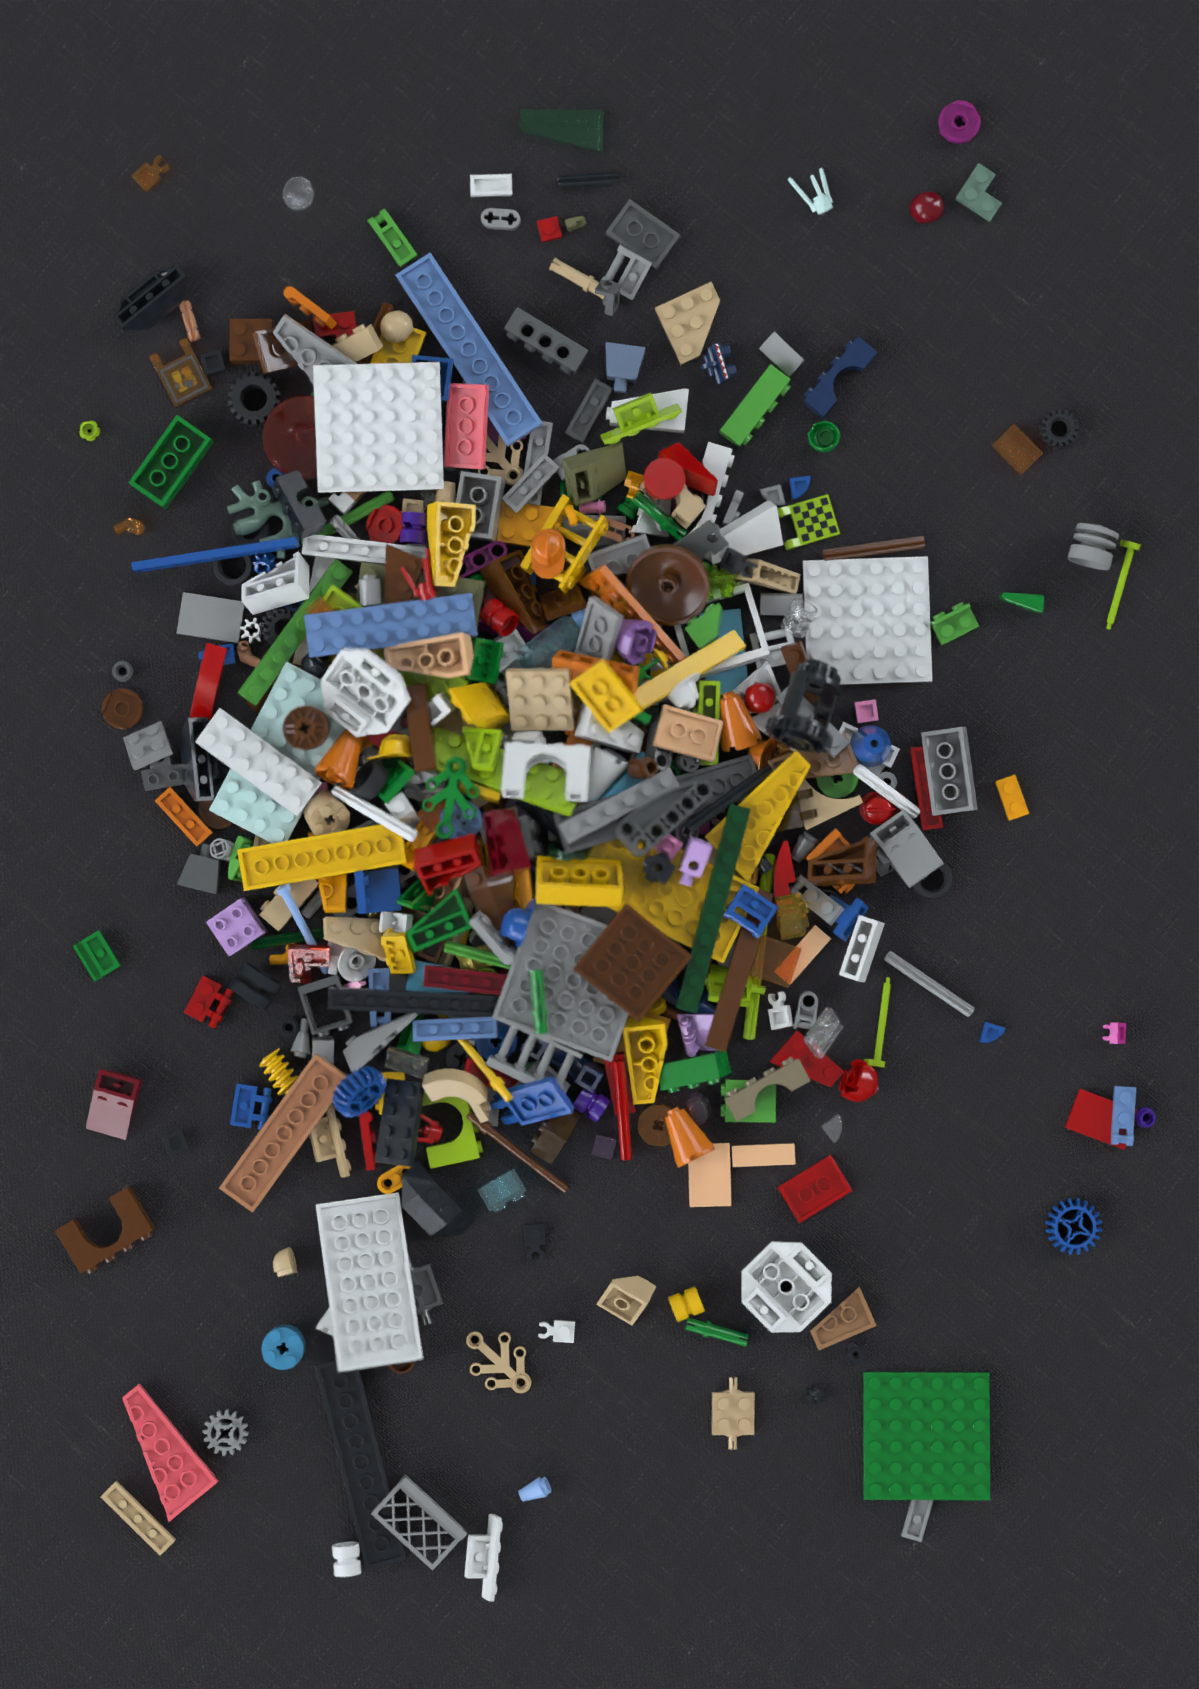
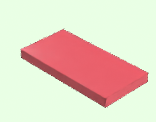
M450 384L449 400L446 406L444 467L485 469L489 385Z

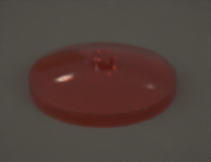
M294 396L280 402L272 409L264 423L262 439L265 453L272 465L283 474L299 470L303 479L317 478L314 396Z

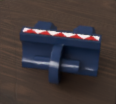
M715 343L706 349L708 355L704 356L705 364L700 367L702 371L708 370L710 377H715L717 385L724 383L737 374L735 365H726L724 361L725 358L731 356L729 345Z

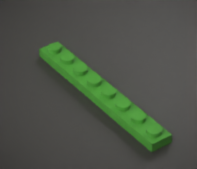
M337 559L332 561L309 593V599L304 600L240 688L238 694L251 704L257 705L281 672L285 663L288 662L307 636L304 615L313 614L331 585L334 584L341 589L353 571Z

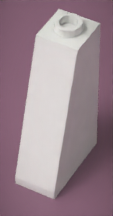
M689 389L652 394L658 411L677 403L682 413L678 414V417L675 419L663 420L656 427L644 429L684 433ZM638 397L612 401V405L607 407L606 419L610 420V426H619L612 408Z
M771 501L764 502L720 529V533L729 543L727 547H731L744 555L783 545L777 505ZM727 547L716 555L708 551L703 556L712 564L719 563Z

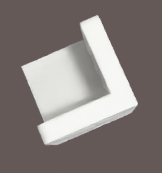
M443 692L436 695L428 703L433 720L431 725L438 724L456 709Z

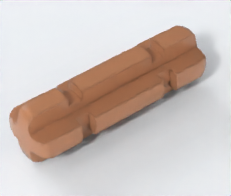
M188 300L182 301L179 307L180 311L183 312L182 317L185 328L188 331V338L191 342L200 339V334L196 330L198 327L194 314L191 311V304Z

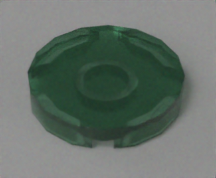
M555 841L548 845L547 853L552 858L570 861L573 860V857H578L580 861L589 857L590 848L567 854L562 841Z

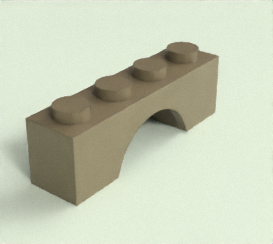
M790 1057L782 1061L781 1064L783 1066L775 1070L772 1067L764 1071V1076L757 1080L754 1077L744 1083L746 1086L738 1090L736 1087L726 1093L727 1097L724 1100L735 1120L739 1121L755 1112L756 1096L764 1087L771 1084H781L793 1091L810 1082L799 1059Z

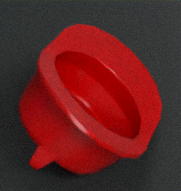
M877 791L866 794L862 798L863 803L859 805L862 818L868 823L875 825L884 824L902 811Z

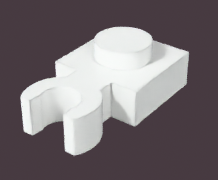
M778 992L779 999L777 1001L775 994H768V1000L773 1005V1009H768L771 1030L794 1026L790 1005L784 1006L786 1000L784 992Z
M554 1320V1326L545 1321L539 1322V1326H545L547 1332L544 1334L539 1333L538 1337L547 1338L549 1335H553V1342L574 1343L575 1321Z

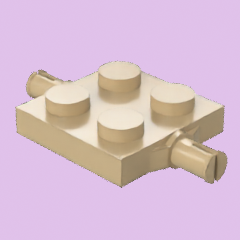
M729 1377V1390L712 1392V1435H725L729 1437L728 1449L731 1450L737 1449V1437L741 1435H754L755 1393L737 1390L738 1377Z

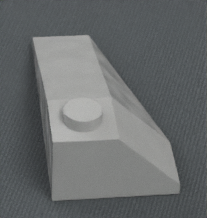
M407 1013L366 1031L358 1037L353 1035L345 1043L348 1047L343 1050L351 1072L365 1066L420 1013Z

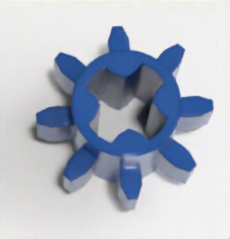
M270 552L256 554L252 558V564L255 565L253 572L260 574L265 571V573H268L277 568V562H274L276 555H272Z

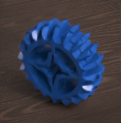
M369 1066L360 1067L357 1071L353 1070L350 1075L341 1080V1083L336 1086L337 1090L333 1092L332 1100L335 1108L345 1117L351 1118L355 1115L358 1117L363 1112L366 1113L368 1109H372L374 1104H378L377 1101L382 1098L381 1095L386 1091L385 1087L387 1084L383 1078L384 1076L377 1069Z
M1067 1198V1205L1062 1200L1059 1201L1061 1208L1059 1209L1054 1205L1052 1208L1056 1213H1048V1216L1053 1218L1052 1221L1046 1220L1045 1222L1047 1225H1052L1051 1228L1046 1229L1047 1233H1053L1048 1239L1050 1241L1056 1239L1053 1246L1056 1248L1061 1245V1252H1064L1068 1247V1254L1072 1255L1074 1248L1078 1255L1081 1254V1247L1085 1252H1088L1087 1244L1094 1247L1095 1243L1092 1242V1239L1100 1240V1237L1095 1235L1096 1232H1102L1101 1228L1096 1227V1225L1102 1224V1220H1095L1100 1215L1099 1212L1092 1213L1095 1208L1093 1205L1086 1208L1088 1205L1086 1200L1080 1205L1079 1198H1075L1074 1204L1071 1198ZM1069 1210H1078L1077 1213H1075L1073 1217L1069 1219L1061 1217L1065 1212ZM1084 1212L1089 1218L1090 1230L1082 1225ZM1074 1221H1076V1225L1079 1228H1081L1082 1231L1079 1229H1074V1231H1071L1072 1228L1065 1222L1074 1223ZM1058 1222L1066 1228L1064 1240H1062L1058 1233ZM1077 1234L1086 1235L1083 1240L1070 1243L1071 1239L1073 1240Z

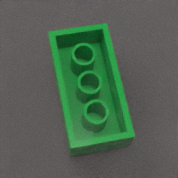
M176 415L128 483L166 510L214 442L197 428Z

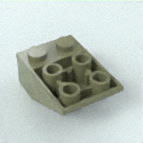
M622 442L562 458L567 494L575 506L596 500L626 479Z

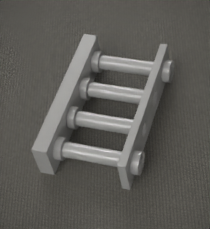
M510 1025L499 1053L491 1054L485 1065L519 1081L529 1083L545 1078L544 1073L557 1047L568 1052L556 1077V1081L566 1094L567 1089L563 1088V1082L575 1056L581 1059L585 1052ZM519 1029L529 1034V1038L518 1062L512 1064L507 1062L506 1055ZM538 1038L549 1044L537 1071L531 1073L525 1070V1064Z

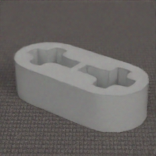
M487 208L481 214V222L483 226L489 229L515 230L520 225V216L515 210ZM491 213L494 218H499V220H492V223H488V220L484 218L488 217ZM510 215H513L517 221L509 225L508 221H504L502 218L508 219Z

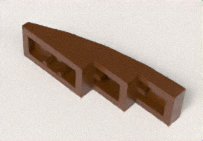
M425 683L406 686L411 699L406 709L415 771L418 773L437 769L435 731L431 725L432 717L431 708L428 704V687Z

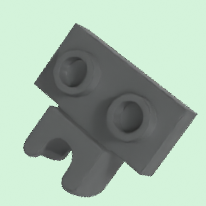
M172 755L165 757L164 760L151 763V768L141 770L145 791L184 784L182 764H173Z

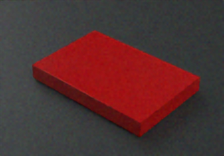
M1079 1089L1065 1128L1111 1145L1113 1101ZM1119 1128V1135H1126V1129ZM1118 1143V1145H1113L1123 1150H1125L1126 1147L1125 1143Z
M831 1154L777 1187L799 1223L853 1191Z

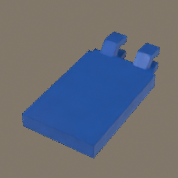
M554 1076L507 1088L513 1096V1099L509 1102H506L500 1093L494 1094L493 1098L495 1101L490 1102L494 1110L506 1106L509 1107V1109L504 1111L506 1116H502L500 1119L504 1125L519 1122L523 1126L570 1114L575 1108Z

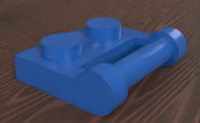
M742 884L730 904L724 910L723 917L732 919L750 931L752 936L758 938L778 907ZM738 906L760 920L757 926L736 913L734 911L735 908Z

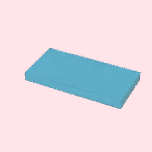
M740 609L723 610L719 638L735 630L744 642ZM745 649L734 656L745 653ZM746 665L705 678L706 680H719L720 695H722L723 693L733 691L748 678Z

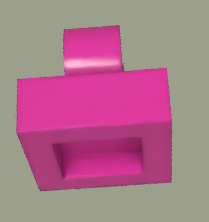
M1110 1022V1024L1103 1025V1028L1110 1030L1109 1036H1102L1103 1040H1110L1111 1044H1125L1126 1023Z

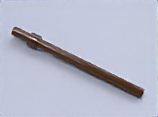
M472 1111L467 1114L466 1118L478 1126L479 1131L483 1134L487 1133L561 1192L565 1193L569 1186L491 1127L492 1124L490 1122L480 1123L478 1117Z

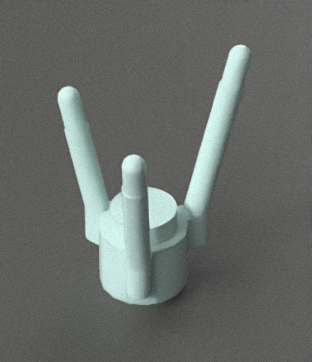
M820 168L819 172L825 194H822L814 175L810 176L818 195L813 198L814 203L792 178H788L794 189L810 206L812 212L817 211L818 215L833 208V201L829 193L823 168Z

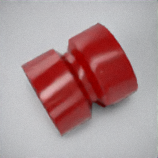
M496 598L488 601L480 613L481 621L487 626L492 627L502 637L512 634L520 621L517 613L507 608L504 603Z

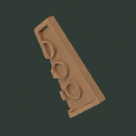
M843 733L842 735L848 740L846 733ZM850 743L835 758L827 751L826 753H817L815 751L811 753L810 751L797 750L811 765L804 779L854 773L853 770L858 765ZM793 752L769 760L767 764L774 771Z

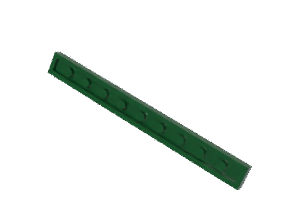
M729 804L690 951L692 957L687 962L676 1004L678 1009L697 1013L751 809Z

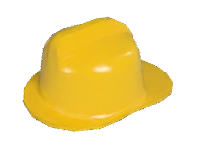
M401 734L387 736L381 742L378 756L369 757L367 760L413 757L410 737Z

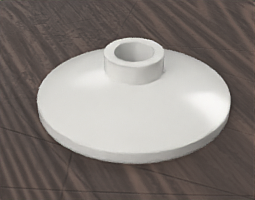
M346 947L338 959L339 973L348 981H361L369 975V969L375 967L376 957L370 954L365 955L360 953L359 950Z

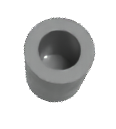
M363 575V580H359L360 605L381 604L380 579H376V575Z

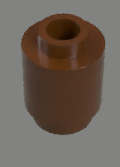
M650 757L633 758L627 766L628 774L633 779L651 778L657 773L658 764Z

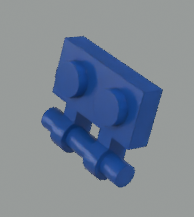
M237 1083L230 1125L252 1128V1121L256 1120L259 1121L258 1129L261 1130L270 1117L268 1112L270 1103L272 1104L273 1097H271L272 1088L264 1087L263 1095H257L258 1086ZM255 1102H262L260 1114L254 1113Z

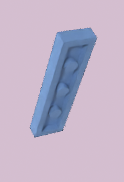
M492 1017L412 1020L413 1042L498 1038L497 1020Z

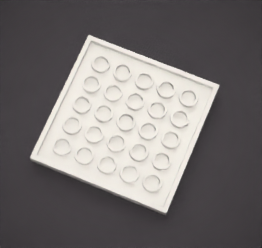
M440 362L313 365L318 493L444 489Z
M928 556L803 561L805 646L808 660L822 661L835 667L841 678L839 685L932 682Z

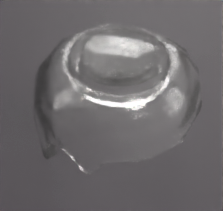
M298 176L292 177L286 182L283 188V199L289 208L295 211H302L311 206L314 199V191L308 179Z

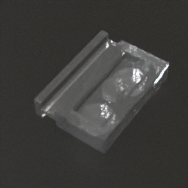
M827 1007L803 1039L811 1052L815 1054L814 1057L819 1059L823 1058L843 1029V1025L839 1024L840 1021L834 1011Z

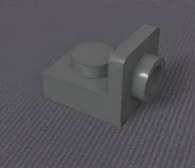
M601 280L595 288V294L604 296L605 314L613 316L619 307L621 284L614 283L611 280Z

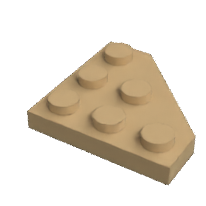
M712 282L655 307L658 318L680 365L690 362L701 355L720 303Z

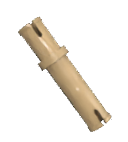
M557 258L553 260L554 263H551L549 270L581 286L585 292L590 291L595 294V288L599 282L594 280L593 276L590 275L588 277ZM595 294L599 296L601 299L604 298L603 295Z

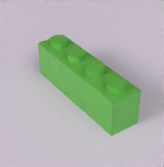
M770 364L720 429L719 433L738 448L742 444L746 446L753 437L750 434L753 429H759L766 420L763 416L767 411L771 413L777 406L778 402H776V399L788 392L791 387L788 385L791 379Z

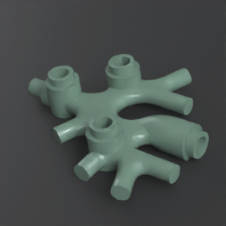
M260 481L252 483L255 491L253 496H248L238 484L231 489L239 498V502L227 506L229 514L248 508L255 510L253 516L237 520L233 524L237 536L256 532L264 526L269 517L278 516L283 521L282 530L275 535L259 539V541L265 542L296 537L300 541L298 534L292 532L291 521L288 515L286 516L283 513L282 504L279 500L276 502L270 501V493L262 488ZM264 496L266 499L262 501L258 497ZM307 496L299 502L303 506L306 503H310L312 506L317 504L319 509L329 505L327 497L317 500L316 497ZM285 550L277 551V559H285Z

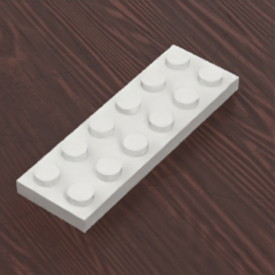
M219 708L195 741L296 816H299L323 783L221 708Z

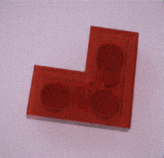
M288 945L290 982L311 983V967H331V949L329 945Z

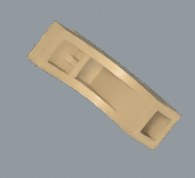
M440 1069L424 1075L422 1086L431 1102L448 1096L459 1097L470 1104L480 1123L489 1120L491 1106L487 1100L488 1089L477 1077L458 1069Z

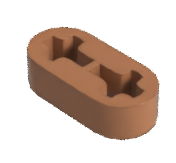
M606 517L607 521H609V526L615 528V530H607L604 537L618 542L624 541L621 539L622 535L616 533L617 529L624 531L625 528H628L631 537H626L625 540L634 537L635 533L631 532L632 527L630 525Z

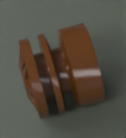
M312 706L296 707L287 714L283 723V734L287 742L294 748L301 750L316 749L323 745L328 739L330 732V723L326 714L319 708ZM304 722L306 725L311 726L307 734L305 731L300 730Z

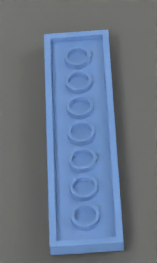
M472 593L438 597L424 601L416 600L304 615L310 658L339 654L343 648L373 650L462 632L470 636H477Z

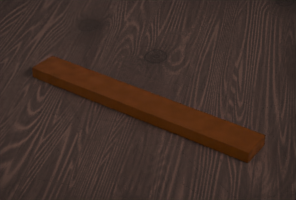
M761 889L758 890L757 893L772 902L774 894ZM747 913L745 919L757 926L760 920ZM742 926L704 1045L722 1052L726 1051L761 935L755 938L751 935L750 931Z

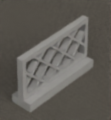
M406 1474L371 1512L381 1524L432 1570L467 1535V1530ZM401 1489L406 1494L407 1502L394 1503V1494ZM419 1505L422 1508V1517H410L409 1506ZM392 1506V1518L383 1519L378 1514L383 1507ZM394 1506H407V1517L395 1518ZM434 1519L437 1522V1531H425V1520ZM410 1520H422L423 1531L410 1532ZM392 1521L393 1527L388 1522ZM395 1521H407L408 1532L399 1533L396 1531ZM449 1533L454 1538L450 1545H440V1534ZM438 1534V1546H425V1535ZM410 1535H423V1546L414 1547L410 1543ZM438 1549V1558L433 1563L426 1558V1550Z

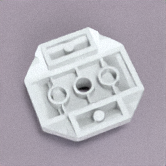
M343 648L321 679L324 712L356 737L387 733L411 700L402 676L368 649Z
M771 1241L741 1271L742 1303L771 1333L801 1332L831 1303L832 1273L802 1242ZM783 1281L791 1282V1289L782 1291L780 1289L781 1283Z

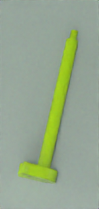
M1121 540L1120 546L1127 547V552L1107 618L1108 624L1106 629L1110 630L1111 625L1114 624L1134 550L1139 551L1141 544Z
M886 977V983L883 986L874 1060H863L871 1066L885 1068V1061H881L891 989L890 978Z

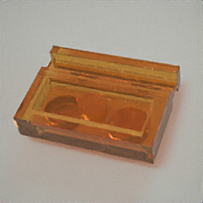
M1015 424L992 445L1020 475L1043 454Z

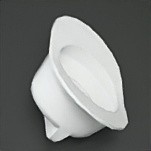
M695 673L681 681L665 700L669 699L675 708H681L686 711L693 708L696 700L699 698L696 682L700 677V673Z

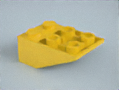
M481 682L448 690L452 696L450 698L451 702L463 712L461 715L468 724L472 723L478 728L500 730L510 722L509 708L505 707L499 694H496L492 685Z

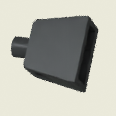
M202 844L200 855L190 853L177 885L213 894L219 893L221 861L212 859L210 845Z

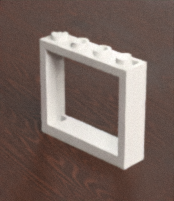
M737 582L732 585V588L726 590L724 588L713 590V594L709 595L706 604L745 592L762 648L730 657L702 674L699 679L771 657L749 582ZM675 625L681 651L686 657H689L681 625Z

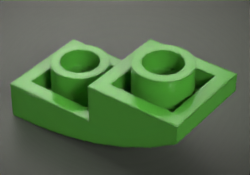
M238 836L229 861L228 878L230 880L242 882L237 850L253 846L254 841L249 837Z

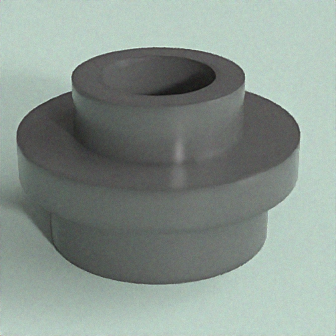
M119 661L112 668L113 677L120 682H126L133 675V667L126 661ZM121 668H126L127 672L125 675H120L119 671Z

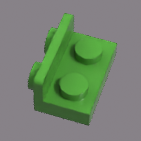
M961 602L952 607V612L948 614L941 612L933 617L935 621L930 624L941 646L979 627L969 603L964 605Z

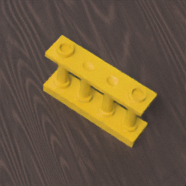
M562 494L541 530L554 529L561 533L563 537L582 546L576 557L565 552V561L572 565L566 575L560 573L554 578L561 582L559 588L563 593L567 594L568 590L575 586L576 577L599 538L606 534L609 522L603 515L600 516L598 521H595L574 509L577 520L592 528L590 535L585 539L564 528L562 523L567 517L564 506L574 504L569 497ZM531 548L520 564L524 572L530 575L534 572L531 563Z

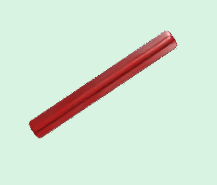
M617 1060L613 1062L620 1153L621 1159L626 1161L632 1159L624 1061Z

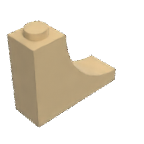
M746 559V562H753L758 566L757 569L753 567L748 568V573L753 576L752 578L742 576L741 572L739 576L721 567L719 577L735 582H749V584L789 594H797L801 574L765 561Z
M803 779L797 791L812 787L806 779ZM813 788V797L799 800L801 812L817 809L818 817L804 820L806 830L863 803L860 795L849 799H833L818 793Z

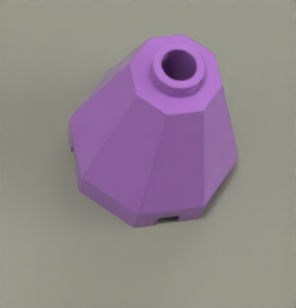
M622 620L614 649L626 662L632 665L643 663L646 659L643 656L653 651L657 636L656 630L652 629L654 627L653 624L646 620Z

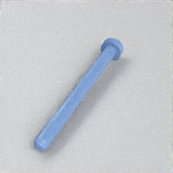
M289 883L282 884L276 888V892L278 895L283 896L322 973L327 974L329 966L289 892L291 887Z

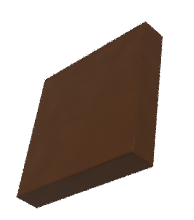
M578 583L571 590L569 589L567 594L563 593L561 589L539 595L547 621L587 608Z

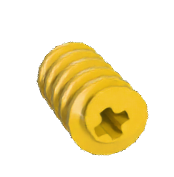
M278 1048L263 1058L259 1066L260 1068L267 1066L264 1074L271 1073L268 1080H276L273 1087H281L278 1095L287 1094L298 1076H290L294 1070L293 1068L286 1070L289 1062H281L285 1056L276 1055L280 1050Z

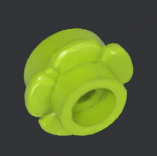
M85 421L80 426L79 434L83 439L93 441L95 437L99 436L100 429L97 427L96 422Z

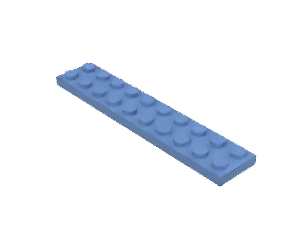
M432 254L425 255L397 273L396 278L448 357L454 359L453 365L465 383L489 385L488 418L507 447L543 425Z

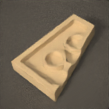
M325 917L323 919L325 940L347 948H354L359 950L360 953L370 954L378 957L379 960L386 961L385 950L381 945V937L384 933L379 932L380 919Z

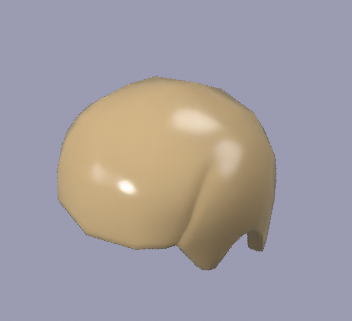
M389 312L381 320V334L387 341L392 343L403 342L413 332V321L405 312Z

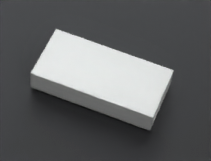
M512 174L470 175L471 197L512 196Z

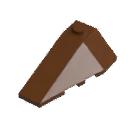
M490 864L477 867L464 875L469 894L476 912L480 910L482 914L487 915L491 920L492 926L501 932L504 915L513 909L515 905V900H513L515 876L491 877ZM504 936L507 944L513 946V940Z

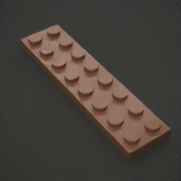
M315 1053L219 1189L253 1213L332 1104L333 1092L337 1090L336 1086L347 1075Z

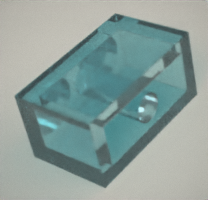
M515 1168L478 1188V1192L490 1212L493 1210L499 1212L507 1207L505 1203L512 1199L514 1202L525 1196L524 1192L527 1190Z

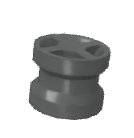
M677 753L674 764L682 772H693L698 769L700 759Z

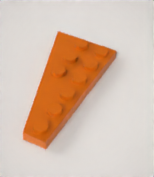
M605 564L584 574L577 583L593 597L596 596L621 614L623 619L646 620L652 623L654 626L652 629L657 632L654 648L659 652L663 651L667 655V663L674 666L687 658Z

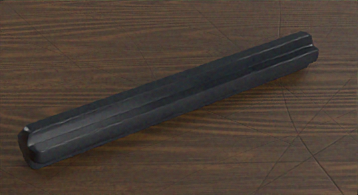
M765 765L686 821L687 828L694 832L729 807V804H733L757 787L773 772L772 768L769 765Z

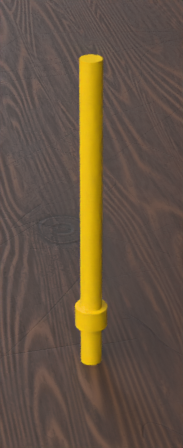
M436 1014L440 1019H450L447 1014ZM467 1039L457 1040L488 1078L491 1087L498 1091L506 1102L511 1101L513 1096L504 1086V1081L499 1076L497 1077L488 1065H485L486 1062Z

